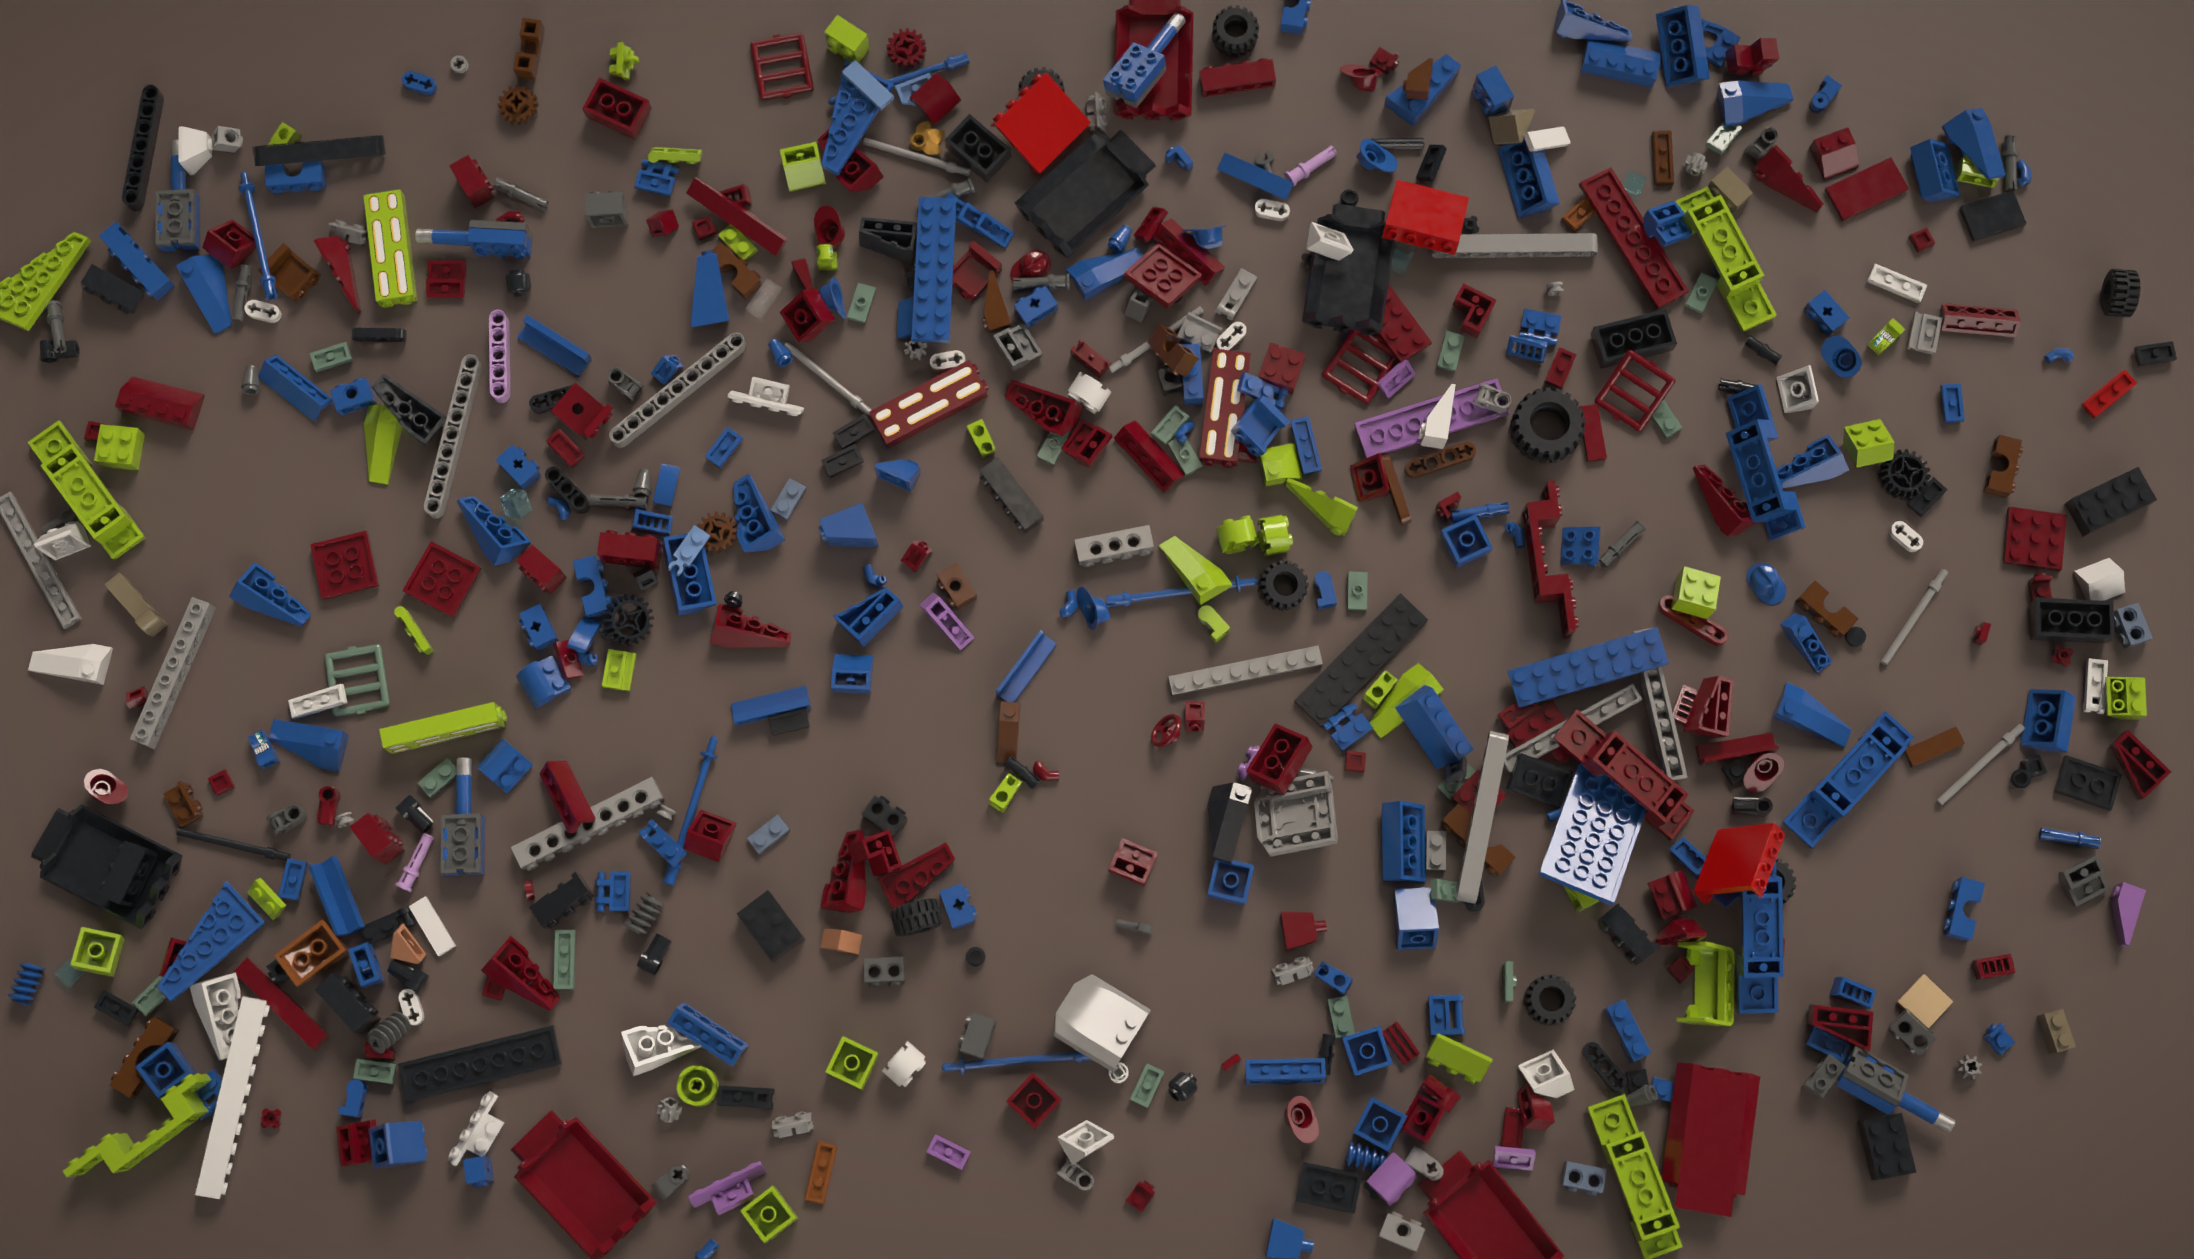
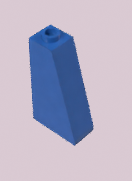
M712 250L701 252L702 255L697 257L691 318L692 327L730 320L718 254L713 253Z

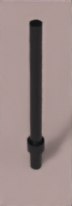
M178 828L176 832L178 836L263 855L267 859L274 860L276 858L287 861V858H291V854L277 851L276 848L272 847L263 848Z

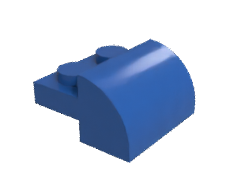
M1675 201L1651 208L1644 215L1643 224L1648 238L1655 236L1662 247L1690 238L1693 234L1683 221L1685 213Z
M553 656L539 662H532L524 667L516 676L535 709L551 702L553 698L571 689L567 680H564L562 672Z
M502 738L480 762L477 768L503 791L508 793L533 764Z

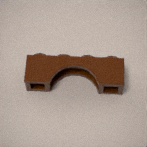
M1458 803L1441 823L1443 824L1442 828L1448 834L1452 833L1457 838V843L1465 848L1472 815ZM1502 844L1487 847L1484 862L1486 866L1484 868L1491 875L1495 874L1498 876L1516 857Z
M153 1017V1019L146 1023V1030L142 1036L135 1040L133 1050L124 1057L122 1067L111 1078L112 1082L109 1086L129 1098L136 1099L146 1083L136 1069V1066L142 1062L144 1056L153 1048L161 1047L167 1042L172 1043L179 1032V1029L161 1018Z

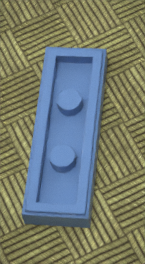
M856 60L842 71V75L879 110H882L894 100V96Z

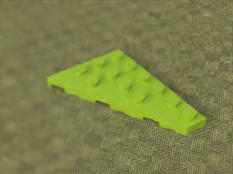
M73 232L63 241L55 244L56 248L47 254L45 252L28 265L20 268L21 272L12 278L7 277L1 281L0 320L29 332L92 241L86 236Z

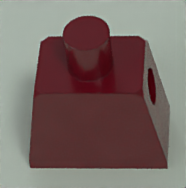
M1280 913L1285 951L1317 941L1316 933L1327 932L1326 920L1314 921L1313 913Z

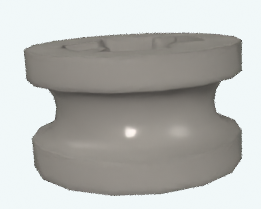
M458 55L451 59V67L456 73L462 74L468 70L469 64L463 56ZM458 61L464 63L461 65V68L455 67V65H458Z
M1552 282L1547 284L1546 288L1549 289L1547 295L1557 296L1563 294L1564 289L1561 288L1563 283Z
M661 804V809L656 813L672 821V815L676 814V812Z
M346 812L335 817V821L339 822L338 828L349 826L355 822L351 818L352 812Z

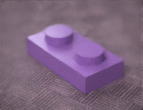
M1404 360L1379 380L1377 385L1383 395L1389 399L1416 373L1409 361Z
M936 1134L927 1150V1153L961 1170L971 1153Z
M1495 1146L1493 1156L1494 1167L1533 1171L1535 1150Z

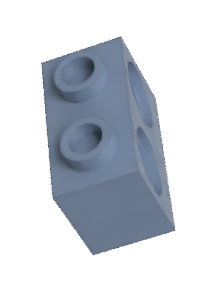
M2139 602L2114 611V627L2117 628L2119 642L2125 649L2153 639ZM2123 613L2129 616V621L2124 619ZM2131 631L2136 634V639H2133L2131 637Z
M1565 1161L1560 1185L1565 1186L1567 1191L1577 1192V1189L1585 1190L1586 1195L1597 1197V1193H1603L1607 1169ZM1572 1171L1578 1175V1180L1575 1183L1569 1180V1174ZM1590 1176L1597 1178L1598 1183L1595 1187H1591L1588 1183Z

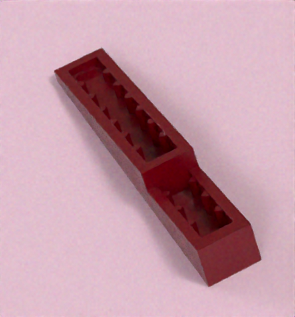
M694 177L686 194L773 255L777 256L780 254L788 240L787 237L760 221L759 217L702 180Z
M248 957L236 968L234 973L261 1000H266V1004L312 1049L317 1050L330 1036L297 1002Z

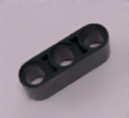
M549 467L545 471V478L553 489L577 513L584 514L590 509L589 500L558 467ZM553 474H559L557 480H551ZM566 487H572L570 493H563ZM579 500H585L583 506L576 507V503Z

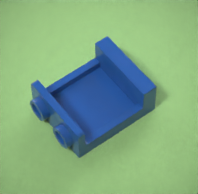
M1263 395L1254 399L1230 431L1234 434L1236 440L1242 442L1248 448V451L1257 457L1266 453L1267 450L1265 448L1281 428L1286 427L1290 421Z

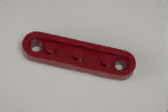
M1666 595L1659 601L1658 609L1663 615L1710 644L1719 647L1728 640L1727 630L1714 621L1671 609L1673 596Z

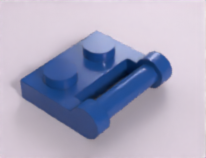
M1464 995L1428 996L1430 1036H1435L1438 1033L1441 1035H1466L1465 1028H1463L1462 1012ZM1449 1001H1454L1455 1028L1450 1029Z

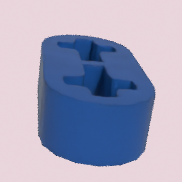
M412 71L406 72L402 76V83L408 90L424 95H433L437 91L435 80L429 76ZM413 77L415 82L409 84L407 80H411ZM431 83L432 87L426 89L422 84L428 85Z

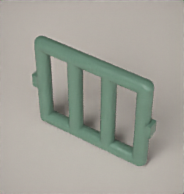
M375 644L359 648L351 646L348 647V650L327 653L324 656L328 687L335 686V679L374 671H377L379 682L344 689L346 696L380 690L381 701L339 708V706L333 707V716L338 717L354 713L361 715L366 714V711L386 708L390 705L381 645ZM375 653V664L334 671L333 660Z

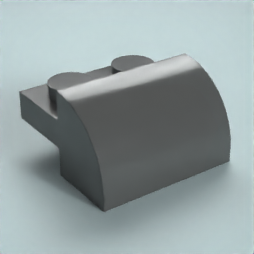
M1024 323L993 335V341L1012 371L1025 368L1026 364L1043 355Z
M2092 855L2058 874L2061 888H2065L2072 905L2075 907L2110 890L2103 875L2105 870L2098 855Z

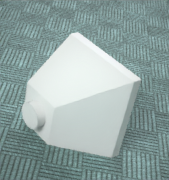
M181 126L179 127V163L189 175H194L212 157V138L207 132Z
M1554 1050L1518 1065L1519 1070L1535 1093L1558 1098L1574 1090L1570 1073Z

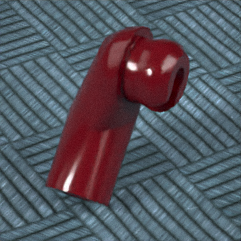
M508 211L497 218L496 221L523 223L524 217L518 211Z
M1042 761L1034 763L1033 771L1041 780H1059V771H1048Z

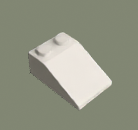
M1451 384L1427 417L1426 422L1422 423L1418 439H1421V446L1444 448L1448 439L1456 384Z
M71 521L62 528L48 530L47 534L40 536L34 543V546L53 560H58L91 547L85 527L78 521Z

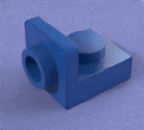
M1180 145L1167 150L1165 155V162L1167 164L1175 159L1181 169L1184 167L1188 172L1193 168V160Z
M665 355L662 356L651 374L663 385H668L676 372L682 370L684 366L680 363L678 357Z
M1993 1023L1985 1030L1987 1033L1983 1036L1998 1055L2003 1054L2015 1043L2003 1029L2005 1027L2003 1023L1997 1025Z

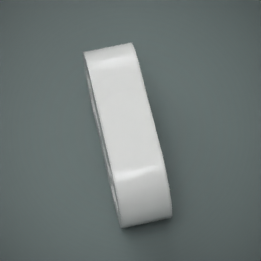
M1260 199L1255 204V213L1261 218L1285 221L1289 217L1290 208L1283 202ZM1262 205H1266V209L1264 212H1261L1260 207H1262ZM1280 208L1284 209L1285 212L1282 216L1278 212Z
M250 300L245 304V312L253 319L269 323H276L281 319L282 313L274 304L258 300ZM256 305V307L261 311L254 310V312H252L250 309L254 308ZM274 310L276 315L270 317L265 312H272Z
M1234 322L1217 339V349L1232 350L1246 336V326L1242 322ZM1234 328L1242 329L1241 334L1237 333L1234 337L1232 336L1235 332ZM1228 339H1230V341L1228 342L1229 347H1221V341L1226 342Z
M959 350L934 354L930 359L931 369L935 372L948 371L964 363L965 355ZM954 356H958L959 359H961L959 360L958 364H956L955 361L950 360H954ZM936 359H940V362H943L940 367L933 364L936 363Z
M1897 521L1889 528L1890 536L1907 551L1916 552L1923 546L1922 537L1906 523ZM1901 527V533L1896 534V528ZM1915 539L1917 541L1916 545L1912 547L1910 545L1911 541Z
M412 989L401 991L399 1002L403 1014L409 1019L411 1025L421 1024L424 1021V1012L417 992ZM407 993L409 995H413V998H411V1006L408 1001H404V998L407 997ZM411 1009H413L415 1013L419 1014L416 1022L415 1020L410 1019V1017L413 1015Z

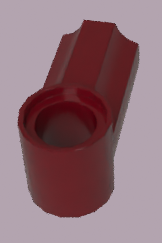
M324 786L318 793L320 802L316 823L335 825L337 804L340 801L341 794L334 787ZM332 790L333 798L327 800L326 794L328 791Z
M1431 1074L1428 1075L1419 1087L1436 1100V1103L1446 1107V1112L1448 1113L1461 1098L1456 1091L1449 1086L1446 1087Z

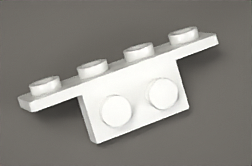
M752 377L749 394L731 391L727 396L736 403H743L744 401L750 403L753 407L765 406L774 412L786 411L791 416H798V414L804 412L803 407L787 404L790 385Z
M489 1091L488 1094L483 1096L480 1102L481 1106L477 1112L472 1114L470 1124L460 1134V1141L457 1146L453 1147L450 1151L448 1161L452 1165H458L466 1149L479 1156H485L503 1126V1121L488 1114L498 1097L493 1092Z

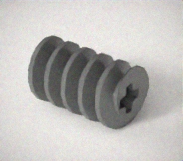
M647 892L648 896L640 897L644 903H636L639 910H632L635 917L628 916L631 923H624V926L639 935L640 933H648L644 927L652 926L649 919L656 920L653 913L660 914L657 906H665L663 902Z
M393 1012L368 1033L367 1038L372 1049L377 1053H383L385 1049H388L396 1040H399L401 1036H404L407 1031L411 1030L410 1021L404 1014Z

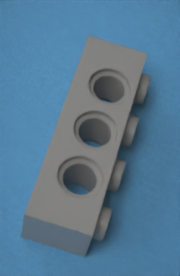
M1149 525L1074 540L1079 566L1083 565L1084 567L1093 566L1096 562L1101 561L1102 563H1110L1116 558H1121V560L1130 559L1132 555L1136 554L1146 556L1151 554V551H1154ZM1136 540L1139 544L1136 547H1131L1128 545V542ZM1116 543L1120 548L1117 551H1112L1109 546ZM1098 547L1101 549V552L1094 555L1091 553V549Z

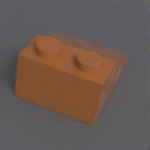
M322 919L275 954L274 957L296 987L337 964L349 955V951L341 939L335 936L330 924Z

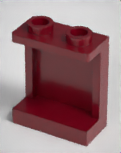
M973 240L969 245V250L953 266L952 288L958 289L959 294L965 300L970 299L973 302L988 286L989 271L993 270L996 277L1002 271V264Z

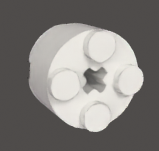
M1079 372L1068 389V396L1079 404L1081 402L1084 403L1083 405L1086 409L1095 414L1097 411H1100L1110 396L1111 391L1108 388L1106 390L1102 389L1100 382L1087 374L1083 375L1082 372Z
M908 1041L905 1043L906 1049L901 1047L887 1063L889 1068L882 1069V1072L899 1087L901 1085L906 1087L913 1079L911 1074L915 1070L919 1072L926 1064L924 1060L926 1056Z

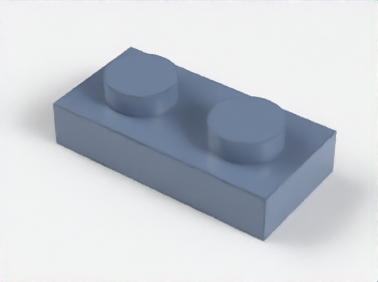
M789 478L771 508V512L788 521L806 491V486Z
M777 814L747 839L756 851L761 854L789 832L790 829Z

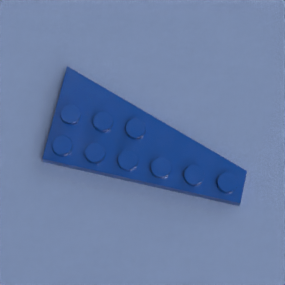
M845 59L844 69H846L852 62ZM869 72L889 92L892 91L894 88L893 83ZM843 75L840 80L841 83L837 93L832 123L821 164L823 169L837 176L879 112V109Z
M225 881L208 911L204 913L188 938L186 945L179 952L177 959L157 986L171 1003L265 925L263 919L227 881Z

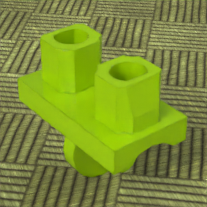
M617 42V47L610 49L611 59L617 60V63L609 66V73L613 77L630 80V70H633L634 65L639 63V58L634 56V51L630 47H626L623 42Z

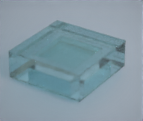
M1629 171L1623 187L1628 192L1640 195L1647 177Z
M70 959L55 972L67 987H71L84 974L83 971L76 970L70 965Z

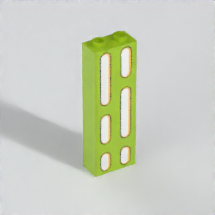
M401 189L363 195L376 302L380 307L384 308L400 303L402 305L411 304L413 301H417L405 195Z
M491 702L382 728L379 731L383 748L389 753L395 754L504 728L507 716L501 706Z

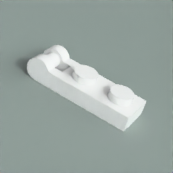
M2091 658L2086 660L2083 712L2090 713L2091 711H2096L2097 714L2105 713V677H2107L2108 660ZM2092 698L2098 699V703L2093 704Z

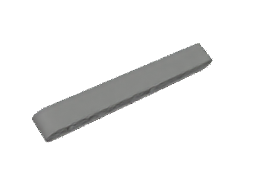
M1593 233L1470 234L1460 236L1455 255L1432 250V257H1591L1598 254L1597 235Z
M737 332L730 334L612 428L609 433L612 443L618 448L627 446L741 355L747 347L743 335ZM740 340L742 342L739 346H733L734 341ZM721 352L727 353L724 358L718 357ZM706 364H712L709 370L703 369ZM690 376H698L695 381H689ZM677 387L683 388L680 393H674ZM662 399H668L665 405L659 404ZM647 411H653L650 417L644 416ZM633 422L638 423V426L635 429L630 428V425ZM618 434H623L624 436L621 440H615Z
M472 354L466 355L461 362L424 502L425 511L434 519L441 518L445 513L482 372L481 362ZM471 362H476L473 368H468ZM466 380H471L468 386H463ZM461 398H467L465 403L459 404ZM462 415L460 421L454 422L456 416ZM457 433V437L455 439H449L451 434ZM453 451L450 457L445 458L446 452ZM448 469L447 474L440 475L441 470ZM438 487H443V490H442L441 493H439V494H436V493H435V490H436ZM433 505H438V509L436 511H430Z
M1489 731L1456 891L1455 899L1473 904L1477 901L1509 735Z

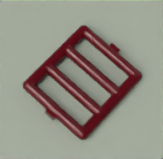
M803 33L781 37L780 34L772 35L773 38L750 43L761 100L784 96V99L791 98L793 94L809 92L814 89ZM798 41L800 51L759 57L758 48ZM801 58L803 68L765 75L762 73L761 65ZM801 75L805 77L806 85L766 92L764 82Z
M1350 330L1323 370L1322 377L1339 387L1340 392L1345 395L1348 393L1364 404H1369L1379 389L1377 382L1392 370L1398 360L1377 335L1375 337L1372 335H1360V331ZM1358 335L1390 355L1391 358L1387 364L1384 365L1352 345L1351 342L1354 337ZM1348 350L1380 370L1381 373L1377 379L1374 380L1342 360L1341 357L1344 352ZM1338 365L1370 385L1371 388L1367 394H1362L1332 375L1331 372L1334 367Z
M1628 350L1596 396L1594 402L1611 413L1617 421L1621 420L1640 432L1644 429L1676 380L1658 368V364L1652 360L1649 362L1636 352ZM1631 359L1666 381L1661 391L1625 369ZM1622 375L1654 396L1655 399L1648 407L1616 386L1615 382L1619 376ZM1612 391L1644 412L1645 414L1640 421H1635L1606 402L1604 398L1608 392Z

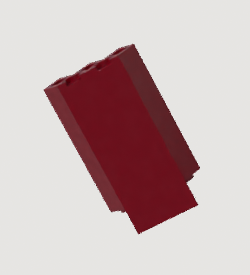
M1129 0V5L1116 10L1114 66L1133 42L1147 48L1175 13L1183 15L1185 23L1161 52L1165 56L1167 71L1137 108L1124 103L1122 98L1118 100L1113 98L1114 115L1132 120L1133 116H1144L1145 120H1159V117H1171V120L1175 121L1192 116L1194 12L1181 6V0Z
M1677 1062L1662 1172V1181L1669 1183V1187L1677 1188L1675 1208L1731 1217L1733 1199L1737 1198V1195H1746L1760 1076L1716 1067H1705L1699 1064Z
M551 1110L511 1149L522 1161L517 1167L518 1172L514 1178L590 1259H602L613 1249V1246L620 1239H623L634 1228V1225L649 1214L657 1204L655 1199L577 1117L563 1122Z
M1459 1150L1441 1165L1443 1175L1439 1180H1430L1426 1177L1417 1184L1430 1200L1427 1203L1428 1208L1423 1212L1459 1259H1562L1565 1256L1489 1160L1483 1164L1479 1161L1473 1166L1465 1154Z

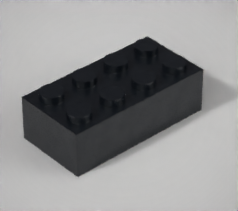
M1667 309L1596 326L1590 333L1600 368L1619 364L1628 350H1632L1645 358L1673 351L1677 345Z
M2136 467L2071 498L2065 503V506L2081 535L2084 537L2151 505L2157 499L2140 468Z
M2035 598L2029 602L2030 640L2108 643L2114 639L2113 601Z

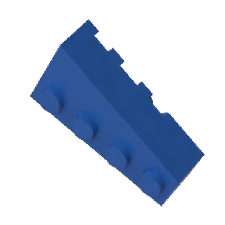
M1445 54L1433 63L1428 100L1406 98V91H1403V85H1401L1386 96L1384 105L1413 127L1458 75L1461 64L1448 54Z
M117 222L113 223L99 235L109 247L107 251L114 258L118 257L121 260L119 264L126 272L130 270L133 273L131 277L137 284L142 283L145 286L142 290L149 297L154 296L159 300L175 287L169 278Z

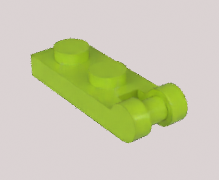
M653 147L648 154V160L652 163L660 159L667 160L670 163L686 161L688 164H696L702 158V150Z
M402 606L396 607L394 614L406 624L404 629L410 637L413 636L417 641L414 645L420 653L424 652L426 655L434 652L410 613Z

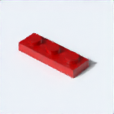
M2124 369L2083 402L2081 406L2094 419L2134 387L2137 382Z

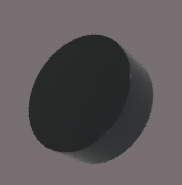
M1853 627L1847 631L1845 638L1850 646L1858 647L1865 642L1866 633L1860 627Z

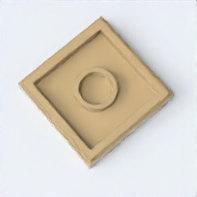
M1922 974L1896 1003L1904 1010L1908 1008L1929 1028L1953 1001L1925 974Z

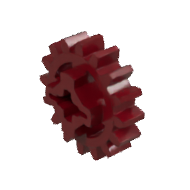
M909 28L906 29V32L899 29V34L893 32L894 38H888L890 44L886 45L887 50H889L887 54L888 57H891L892 63L897 61V67L904 64L906 69L910 64L913 68L915 62L920 64V58H925L924 52H927L926 41L922 40V34L916 35L915 29L912 33L909 31Z

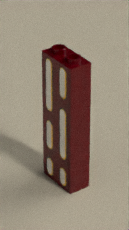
M1213 348L1199 457L1200 462H1203L1202 464L1213 466L1214 464H1220L1224 468L1237 466L1240 442L1235 439L1234 434L1230 430L1244 412L1246 395L1237 391L1241 373L1249 372L1251 353Z
M967 360L869 411L870 417L886 447L889 449L988 397L987 390L989 388L984 379L980 380L978 376L980 372L976 364L972 365L970 360Z

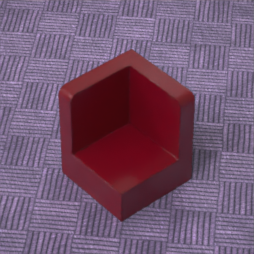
M673 209L659 211L646 219L652 237L665 236L679 227Z

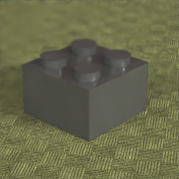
M610 190L608 193L592 191L590 194H584L585 216L591 228L628 226V204L622 192Z
M973 1012L971 1017L967 1016L964 1025L967 1030L965 1036L961 1035L958 1043L960 1052L984 1060L996 1021Z

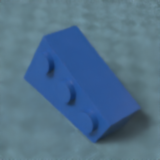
M886 587L865 598L863 602L850 606L846 611L833 615V617L849 635L864 647L904 606L900 599Z

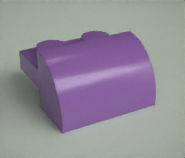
M1393 1152L1366 1182L1391 1206L1413 1184L1417 1176Z

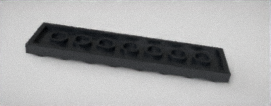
M1400 593L1294 702L1322 728L1329 721L1328 718L1332 715L1334 716L1428 619Z
M552 1025L398 1063L405 1102L408 1103L562 1065L555 1027Z

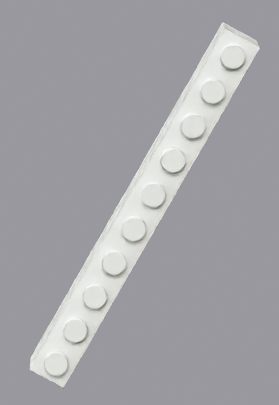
M242 997L195 1195L220 1199L221 1194L225 1195L228 1183H225L224 1180L226 1175H230L233 1164L229 1163L230 1155H235L237 1143L233 1142L235 1135L240 1134L242 1124L238 1123L240 1115L244 1116L247 1105L243 1103L245 1095L249 1096L251 1084H248L249 1076L254 1075L256 1064H252L254 1056L258 1057L260 1045L257 1044L259 1036L263 1037L265 1025L261 1024L263 1017H267L270 1006L266 1005V1000Z

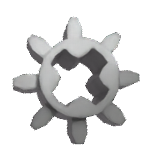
M1693 153L1692 156H1687L1683 166L1687 167L1686 172L1688 174L1698 176L1699 173H1704L1708 162H1704L1706 159L1704 155Z
M912 339L909 343L905 342V346L908 349H905L904 352L905 354H910V360L917 358L920 361L922 354L927 355L926 351L923 350L927 347L926 343L912 342ZM917 346L919 347V349H916L915 351L912 350V348H916Z
M1964 1055V1061L1957 1060V1063L1960 1065L1956 1071L1962 1073V1078H1966L1969 1075V1078L1972 1080L1975 1079L1974 1074L1982 1073L1979 1068L1983 1064L1976 1061L1977 1056H1973L1970 1059L1968 1055ZM1969 1063H1970V1068L1972 1069L1971 1071H1968L1969 1067L1966 1066V1065L1969 1064Z
M665 1098L664 1101L660 1100L656 1114H661L660 1119L670 1123L675 1119H679L682 1106H678L679 1101L674 1098Z

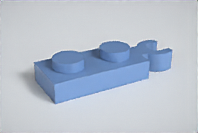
M694 525L673 554V558L676 561L669 564L668 570L670 571L672 567H678L679 571L676 576H680L683 571V565L689 568L710 538V535Z

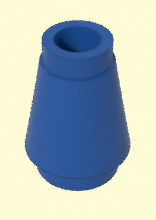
M1123 225L1108 239V247L1116 253L1123 251L1132 229L1127 225Z
M773 339L768 343L776 365L785 367L792 362V354L778 339Z

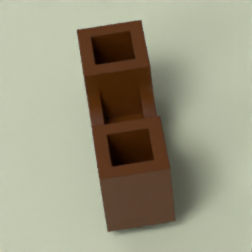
M522 18L519 34L521 37L520 53L516 52L513 67L517 78L536 80L545 31L541 20Z
M720 242L712 250L713 253L718 254L721 275L727 270L738 272L731 284L733 289L747 301L762 286L761 276L755 270H749L747 268L748 264L741 257L738 259L730 246H724Z
M1159 324L1147 342L1152 347L1151 351L1161 357L1160 361L1169 366V370L1177 376L1181 374L1187 377L1198 361V356L1190 348L1179 344L1181 338L1172 329Z
M1999 435L1994 439L1991 458L2000 460L2004 469L2003 472L1992 470L1987 474L1983 493L2006 498L2014 492L2016 487L2014 477L2019 471L2017 462L2023 452V447H2021L2022 440Z
M1813 581L1798 597L1796 602L1799 603L1798 606L1803 611H1808L1813 616L1815 622L1820 625L1823 624L1830 635L1840 639L1859 618L1845 606L1836 613L1827 611L1824 607V599L1829 592L1818 582Z

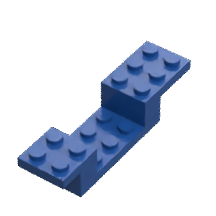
M1758 384L1728 397L1727 400L1736 429L1726 432V436L1752 522L1765 523L1770 540H1776L1806 528L1796 493L1783 491L1768 442L1777 439L1778 434L1763 385Z
M1884 711L1861 735L1854 747L1825 778L1813 787L1782 823L1810 849L1813 848L1908 748L1907 745L1914 736Z
M1775 861L1762 898H1759L1753 890L1735 892V895L1741 897L1742 953L1736 954L1737 1012L1739 1014L1778 1013V977H1784L1782 877L1776 875Z

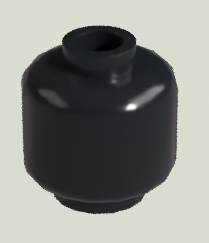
M524 269L510 270V274H507L505 277L507 292L514 293V297L526 296L525 292L531 290L529 273L524 272Z
M1179 1072L1169 1081L1168 1093L1176 1101H1187L1197 1091V1079L1191 1073Z

